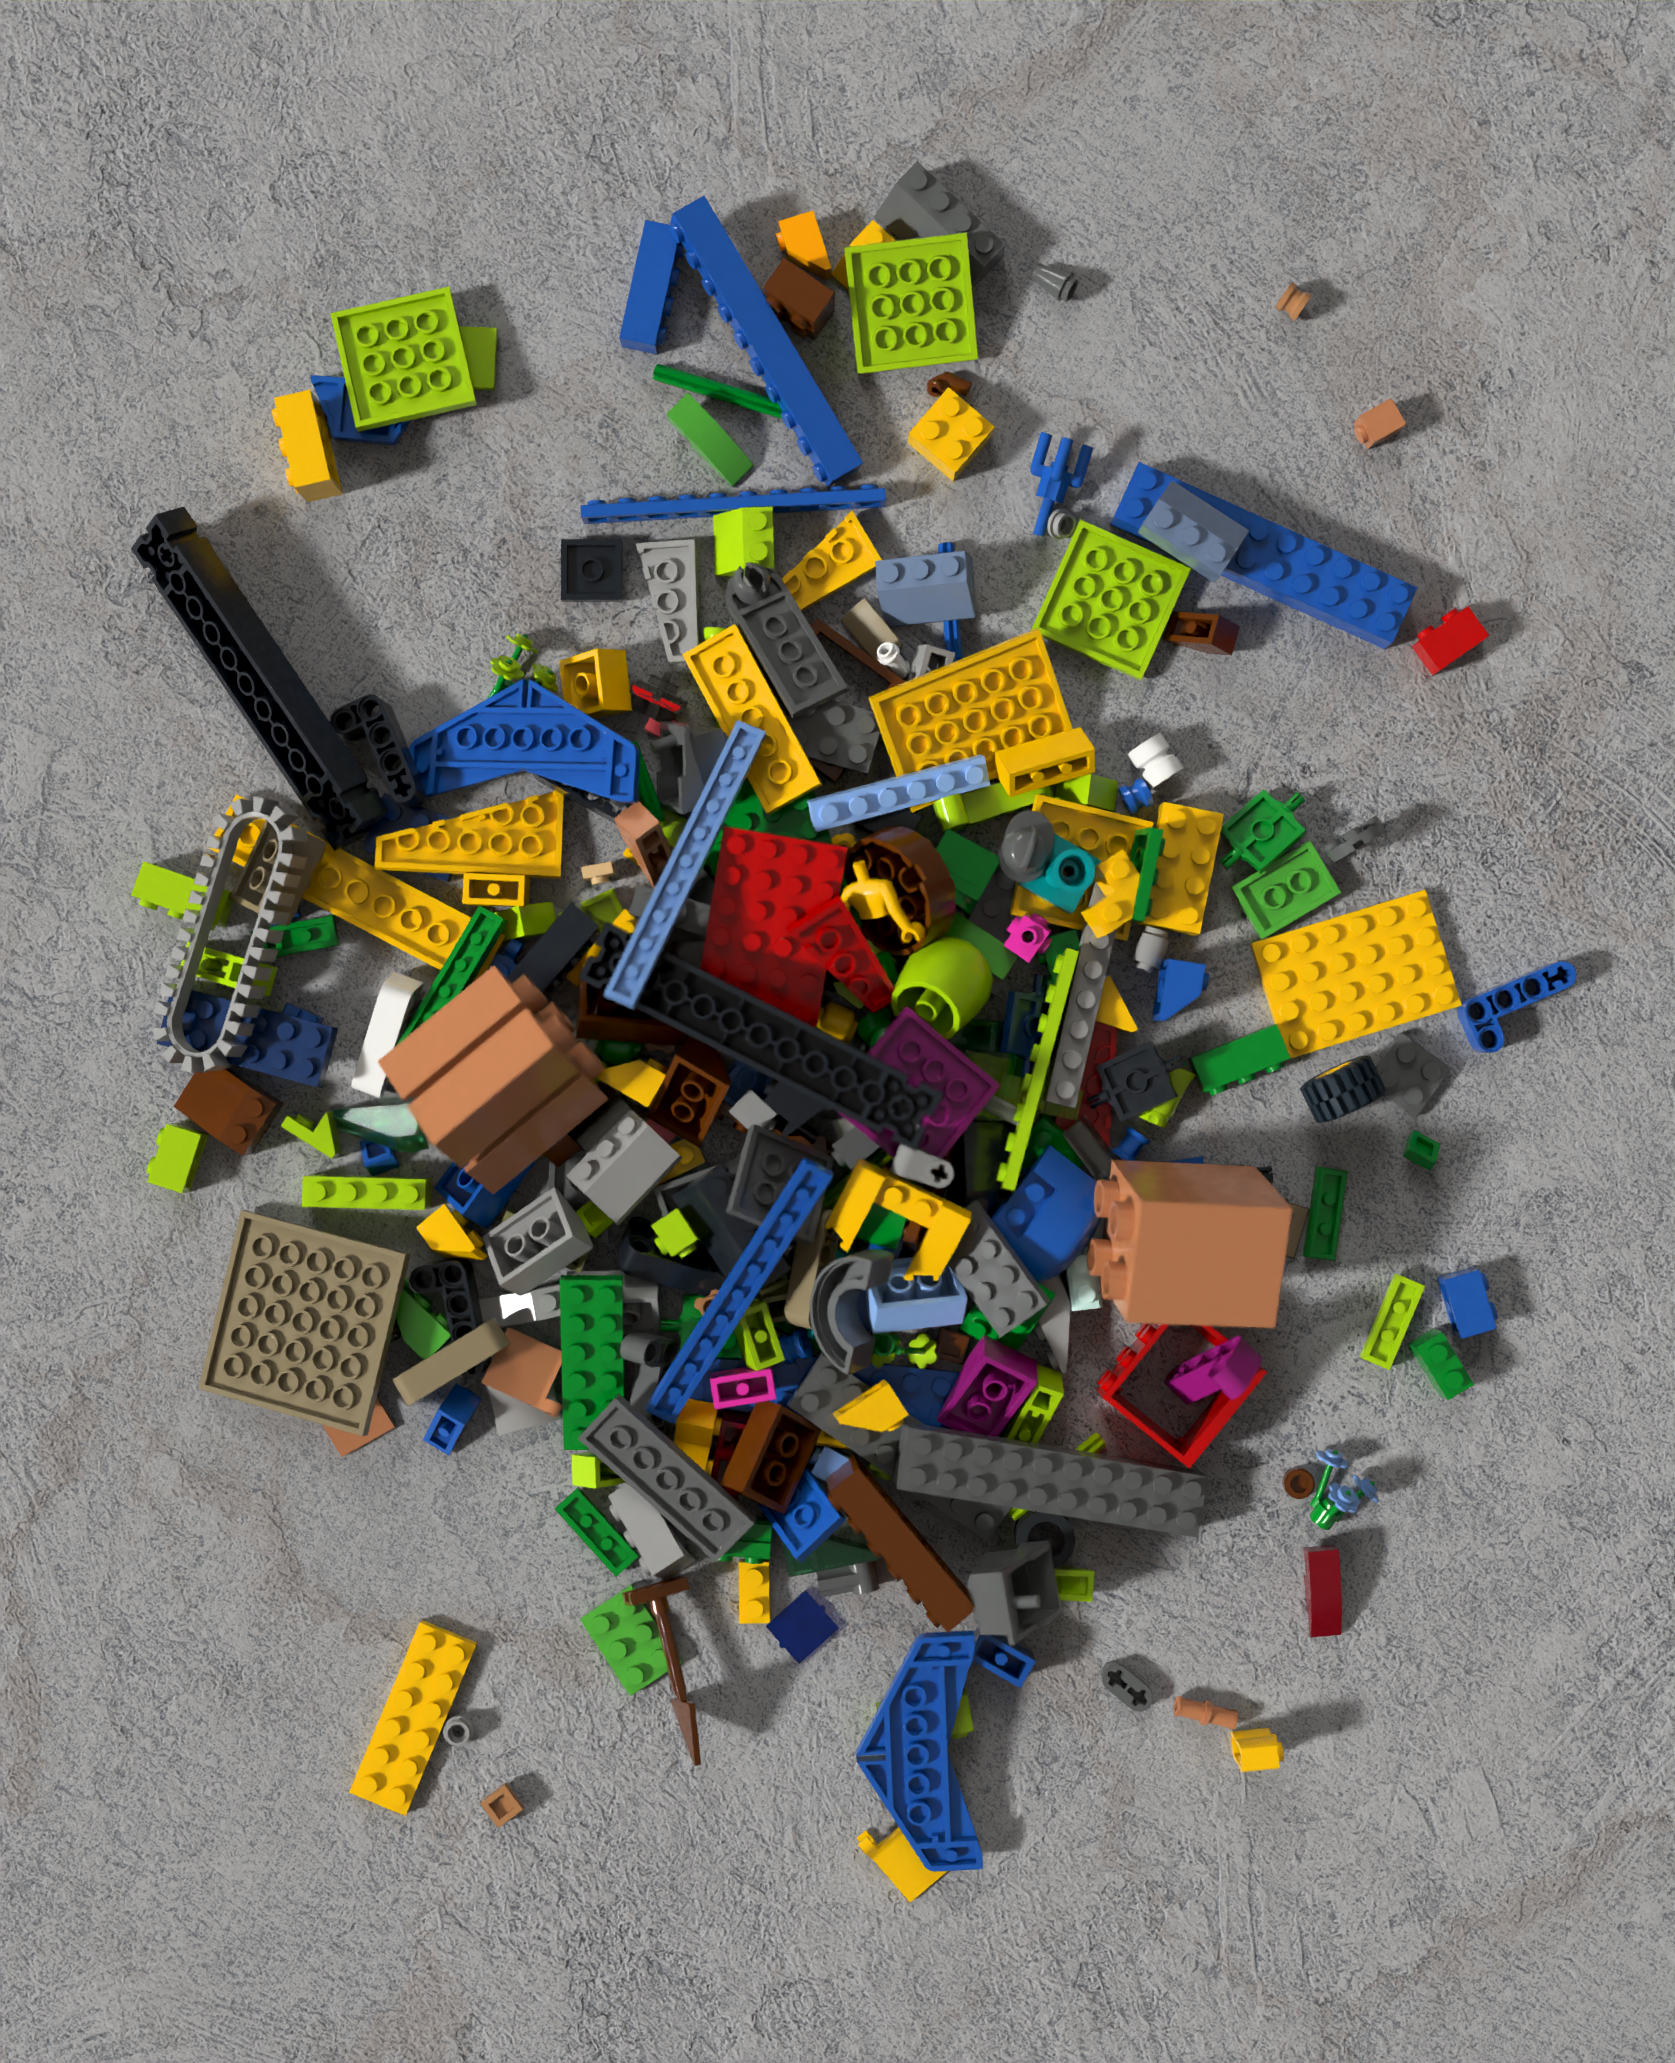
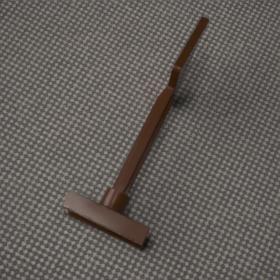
M678 1576L623 1592L622 1595L625 1605L635 1606L649 1603L652 1615H655L672 1689L676 1695V1698L671 1699V1703L693 1764L698 1766L701 1765L696 1708L694 1702L686 1699V1685L668 1614L670 1608L667 1597L690 1589L688 1578Z

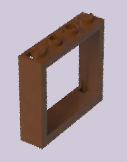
M818 618L813 625L809 623L817 637L821 634L889 683L890 686L887 689L905 682ZM767 678V682L770 688L772 689L774 695H776V689L774 688L770 679ZM809 759L814 770L834 785L846 771L844 768L833 765L830 767L826 763Z

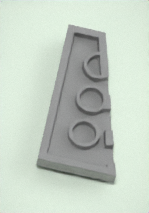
M695 539L635 543L642 561L645 580L649 586L652 605L656 611L668 662L671 664L686 663L682 654L700 644L697 541Z

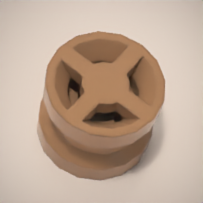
M1291 282L1275 309L1286 311L1289 313L1290 319L1296 321L1312 294L1301 292L1298 290L1297 285Z

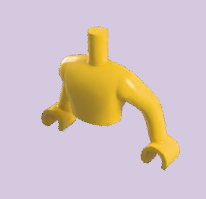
M865 861L854 863L853 867L858 882L847 885L841 894V898L848 910L853 905L858 911L860 919L865 920L883 917L890 913L903 931L901 937L904 942L909 943L912 940L913 934L916 940L920 941L925 934V929L918 922H909L900 907L896 891L891 882L888 880L870 879Z

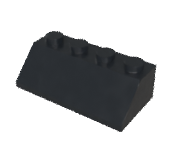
M724 1162L671 1195V1197L727 1279L760 1226L726 1213L735 1179ZM784 1253L761 1288L791 1270V1263Z

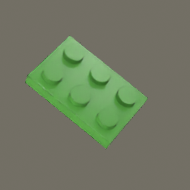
M1311 841L1304 843L1277 859L1262 874L1257 871L1230 887L1261 940L1341 893Z
M632 1583L580 1618L630 1696L668 1672L655 1617L646 1604L635 1606L624 1604L622 1593L636 1589ZM678 1654L679 1660H680V1663H681V1662H682V1658H681L680 1655Z

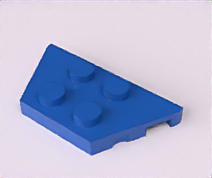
M311 375L310 380L315 388L335 440L396 445L411 420L358 432L355 427L345 378Z

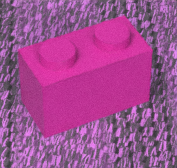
M773 1365L759 1371L742 1367L711 1373L710 1384L715 1409L775 1400L777 1397Z

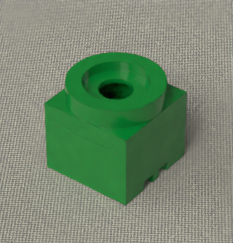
M947 828L936 850L942 857L956 885L955 909L971 914L999 864V856Z

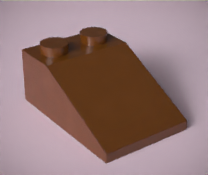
M226 1068L222 1071H207V1073L195 1072L174 1107L217 1140L245 1156L253 1154L284 1103L231 1069Z

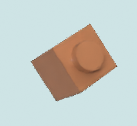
M1392 398L1361 414L1353 423L1357 440L1361 444L1364 443L1368 450L1396 435L1406 425Z

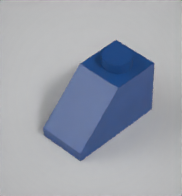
M456 1383L438 1408L423 1440L449 1456L482 1399L476 1396L470 1389L463 1388Z

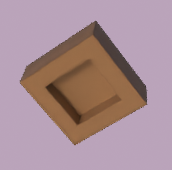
M507 1782L480 1802V1805L498 1828L524 1808V1805Z

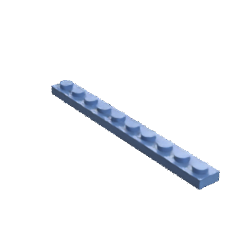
M737 720L604 992L606 998L635 1009L766 738V731Z

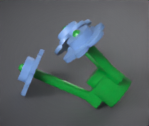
M1326 1449L1325 1452L1316 1451L1317 1459L1327 1464L1316 1495L1310 1502V1505L1314 1508L1310 1513V1518L1317 1526L1330 1530L1334 1523L1339 1522L1348 1510L1352 1513L1358 1510L1357 1506L1364 1495L1375 1503L1379 1502V1497L1376 1494L1378 1489L1375 1483L1367 1477L1361 1480L1356 1474L1352 1477L1357 1486L1361 1488L1356 1494L1347 1486L1343 1485L1341 1487L1337 1483H1332L1329 1486V1497L1322 1500L1333 1467L1347 1469L1349 1462L1343 1459V1454L1337 1450Z

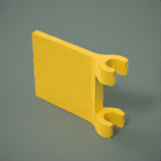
M899 1827L879 1844L876 1843L867 1830L857 1837L859 1841L858 1846L879 1866L910 1903L947 1872L930 1871L925 1868Z

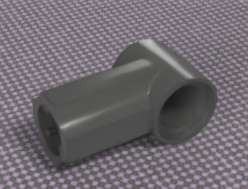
M871 1556L860 1557L848 1561V1564L817 1569L816 1574L820 1596L826 1597L848 1592L865 1594L878 1590L880 1585L875 1558Z

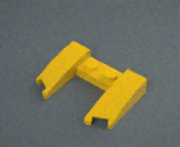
M858 1158L825 1225L826 1229L828 1230L833 1227L843 1240L840 1246L843 1250L848 1251L873 1202L928 1228L903 1279L913 1281L914 1275L933 1276V1281H938L971 1220L972 1212Z

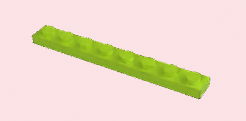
M1069 948L1064 951L1063 956L1057 955L1053 972L1058 974L1055 985L1050 984L1048 987L1045 1002L1050 1003L1047 1015L1041 1014L1037 1031L1041 1032L1042 1035L1039 1044L1034 1043L1030 1053L1029 1061L1034 1062L1031 1074L1025 1073L1021 1091L1026 1092L1023 1104L1017 1103L1013 1121L1018 1122L1015 1134L1009 1133L1005 1151L1010 1152L1007 1164L1001 1163L997 1181L1002 1182L1000 1189L1006 1191H1015L1079 951Z

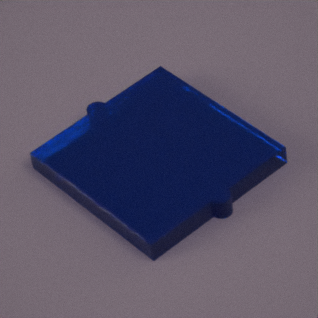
M806 1589L777 1614L770 1623L766 1624L767 1629L780 1642V1648H785L798 1664L839 1629L837 1624L825 1612V1606H820Z

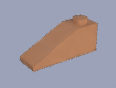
M637 801V804L634 803L632 806L624 809L614 820L623 840L655 889L672 855V851L660 822Z

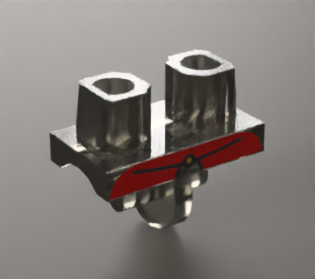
M667 671L662 678L652 674L649 678V683L638 679L636 684H632L629 691L633 694L631 698L633 711L646 714L651 702L660 706L655 719L658 722L675 721L677 716L686 709L688 701L675 696L679 686L670 683L672 674Z

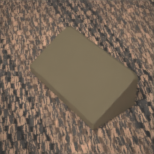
M865 598L841 619L842 623L869 656L878 661L876 652L881 644L890 642L896 644L899 650L903 647L902 642Z

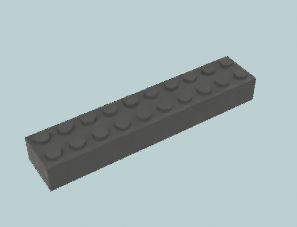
M904 1421L892 1482L899 1490L1198 1537L1208 1476L1197 1469Z

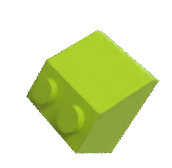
M743 507L713 515L715 577L734 576L739 566L742 567L744 571L743 576H745L746 563L748 562L757 563L765 569L775 572L773 507Z

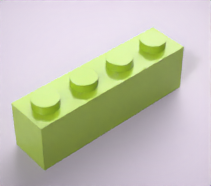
M303 1176L302 1207L427 1210L431 1208L432 1178Z

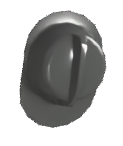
M1027 810L1019 812L1009 822L1000 848L999 863L1002 871L1010 879L1025 883L1035 880L1044 871L1054 842L1053 827L1046 816L1037 811Z

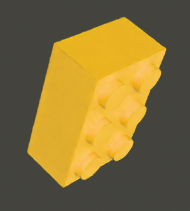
M311 390L275 397L276 408L272 409V415L276 427H281L283 438L279 439V446L283 457L288 458L290 468H286L285 472L289 486H294L296 493L300 494L307 502L343 494L325 414L318 399Z

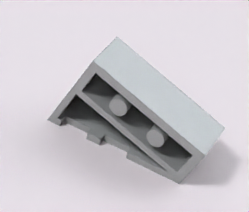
M625 1484L608 1495L612 1503L609 1509L618 1522L622 1520L627 1529L624 1532V1536L632 1548L637 1547L642 1556L639 1558V1562L648 1575L651 1573L655 1577L668 1580L698 1561L693 1552L688 1554L680 1540L682 1537L680 1531L677 1528L674 1529L671 1522L630 1485Z

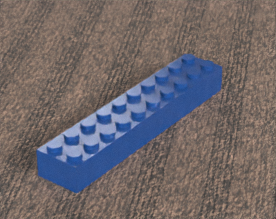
M1138 462L1110 526L1157 546L1140 535L1138 531L1170 482L1174 481L1249 530L1221 576L1384 650L1393 643L1418 587Z

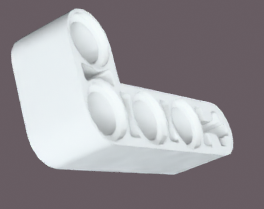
M394 972L385 980L380 989L353 1076L352 1088L382 1098L390 1080L377 1061L396 1047L402 1037L410 1013L420 1001L419 995L423 993L424 982Z

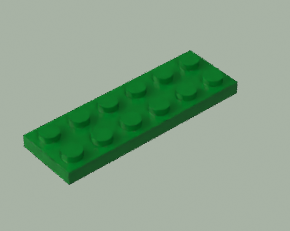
M561 1275L564 1450H589L578 1440V1437L618 1394L625 1399L624 1359L620 1354V1346L624 1339L623 1275Z

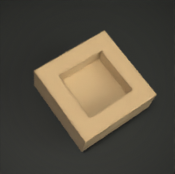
M611 861L581 867L583 879L591 881L592 885L610 882L609 877L616 876L615 867Z

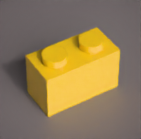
M464 873L462 904L496 907H526L529 904L530 877L478 873Z

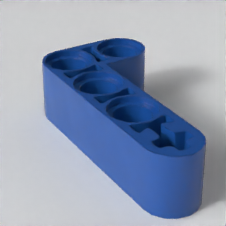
M1565 961L1550 963L1461 1002L1462 1006L1458 1007L1457 1014L1471 1047L1479 1053H1493L1500 1050L1505 1038L1497 1018L1572 986L1577 976L1574 966ZM1558 971H1562L1563 976L1559 980L1548 982L1545 979L1556 975ZM1529 979L1536 985V991L1532 996L1525 990V984ZM1501 991L1508 996V1004L1504 1008L1497 1002V995ZM1473 1003L1477 1004L1481 1011L1480 1016L1476 1020L1469 1015V1007ZM1485 1031L1489 1032L1493 1039L1492 1044L1488 1048L1483 1046L1481 1042V1036Z

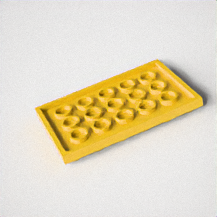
M1033 629L868 697L896 777L981 754L985 756L989 780L997 777L995 751L1073 729L1039 629ZM937 800L908 807L911 812H915L933 804Z
M1426 889L1250 943L1274 1024H1277L1290 1058L1462 1006Z

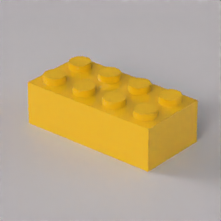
M1163 802L1159 806L1155 828L1163 830L1162 838H1165V847L1162 855L1158 856L1156 868L1159 869V876L1156 885L1152 886L1149 898L1153 901L1151 913L1148 917H1145L1144 922H1136L1135 924L1191 936L1200 934L1224 814Z

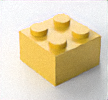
M948 387L909 432L908 443L954 482L992 438L995 426Z

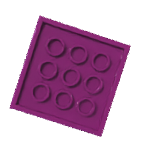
M908 1007L902 1009L868 1051L869 1054L912 1075L910 1084L918 1087L920 1082H926L947 1093L936 1115L931 1117L927 1114L923 1124L928 1126L929 1129L919 1147L927 1151V1153L940 1158L946 1155L1001 1086ZM839 1113L893 1159L895 1158L900 1143L892 1140L894 1131L886 1128L884 1133H878Z

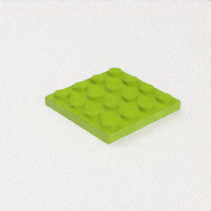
M966 232L844 247L858 374L978 359Z
M449 286L330 313L355 427L358 432L477 405Z
M1080 519L1031 630L1039 629L1042 638L1141 681L1191 568Z

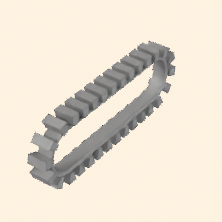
M254 796L253 801L240 798L230 803L234 813L238 816L237 818L219 813L213 822V825L226 831L224 837L208 836L205 847L219 849L218 856L203 853L199 866L214 869L212 874L197 872L194 884L208 886L206 892L192 890L188 903L202 905L201 911L186 909L182 920L184 922L196 923L195 929L180 927L176 939L191 943L189 947L174 946L171 958L185 960L183 966L168 964L165 977L177 978L179 981L178 984L163 983L159 993L162 996L173 997L172 1002L157 1001L153 1012L154 1014L168 1016L167 1028H152L155 1041L172 1042L173 1045L166 1049L162 1056L169 1063H183L181 1070L207 1073V1071H222L230 1067L226 1057H241L248 1047L234 1039L236 1035H252L255 1024L240 1021L242 1017L257 1018L261 1005L246 1002L248 998L263 999L266 987L252 985L253 980L269 981L272 968L259 967L258 964L259 961L275 962L278 950L264 948L265 942L281 943L284 931L270 930L271 923L287 924L290 913L275 910L277 905L292 907L296 895L281 891L283 886L298 888L301 880L300 875L288 874L287 872L289 867L304 870L307 857L293 855L294 843L308 842L306 830L296 827L288 828L299 816L292 808L279 806V801ZM265 819L274 827L279 841L278 854L221 1035L213 1047L204 1052H199L191 1047L184 1036L182 1028L183 1016L239 837L244 828L251 822Z

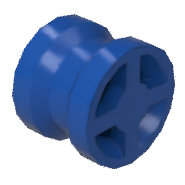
M1142 778L1135 780L1134 784L1129 787L1124 785L1118 788L1120 797L1130 815L1137 813L1138 809L1143 806L1150 807L1154 805L1150 790Z
M797 1329L789 1336L786 1334L778 1336L785 1358L783 1362L786 1365L795 1363L798 1358L807 1359L812 1356L811 1341L804 1329Z

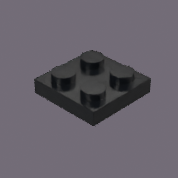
M561 539L562 602H623L622 539Z

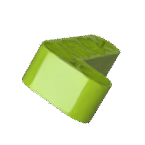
M1001 782L963 795L958 793L941 798L933 803V808L942 835H944L947 828L955 832L1025 809L1026 807H1031L1037 794L1055 797L1051 785L1009 797Z

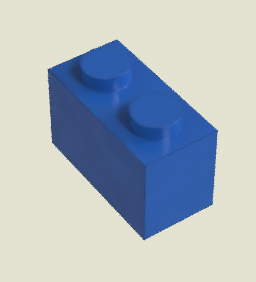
M1470 1267L1437 1277L1454 1336L1463 1339L1497 1329L1495 1320L1498 1319V1314L1493 1302L1488 1300L1486 1291L1489 1290V1283L1486 1275L1480 1273V1269Z
M978 1625L974 1632L975 1652L972 1661L1021 1688L1036 1662L1033 1652L1019 1644L1009 1645L1008 1638L1003 1635H980Z

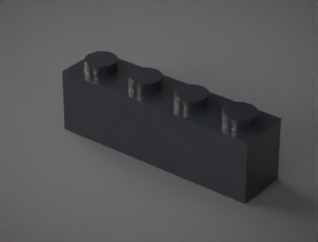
M579 901L571 902L507 978L513 983L525 973L543 995L548 991L552 994L564 981L561 978L562 974L567 969L572 971L582 959L580 953L587 945L591 948L597 941L604 924Z

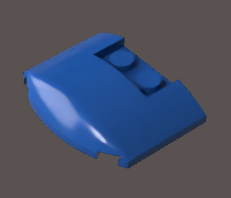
M1050 1145L1047 1146L1015 1187V1191L1011 1192L991 1218L1037 1283L1054 1278L1069 1267L1089 1244L1101 1221V1217L1096 1216L1094 1209V1193L1097 1182Z

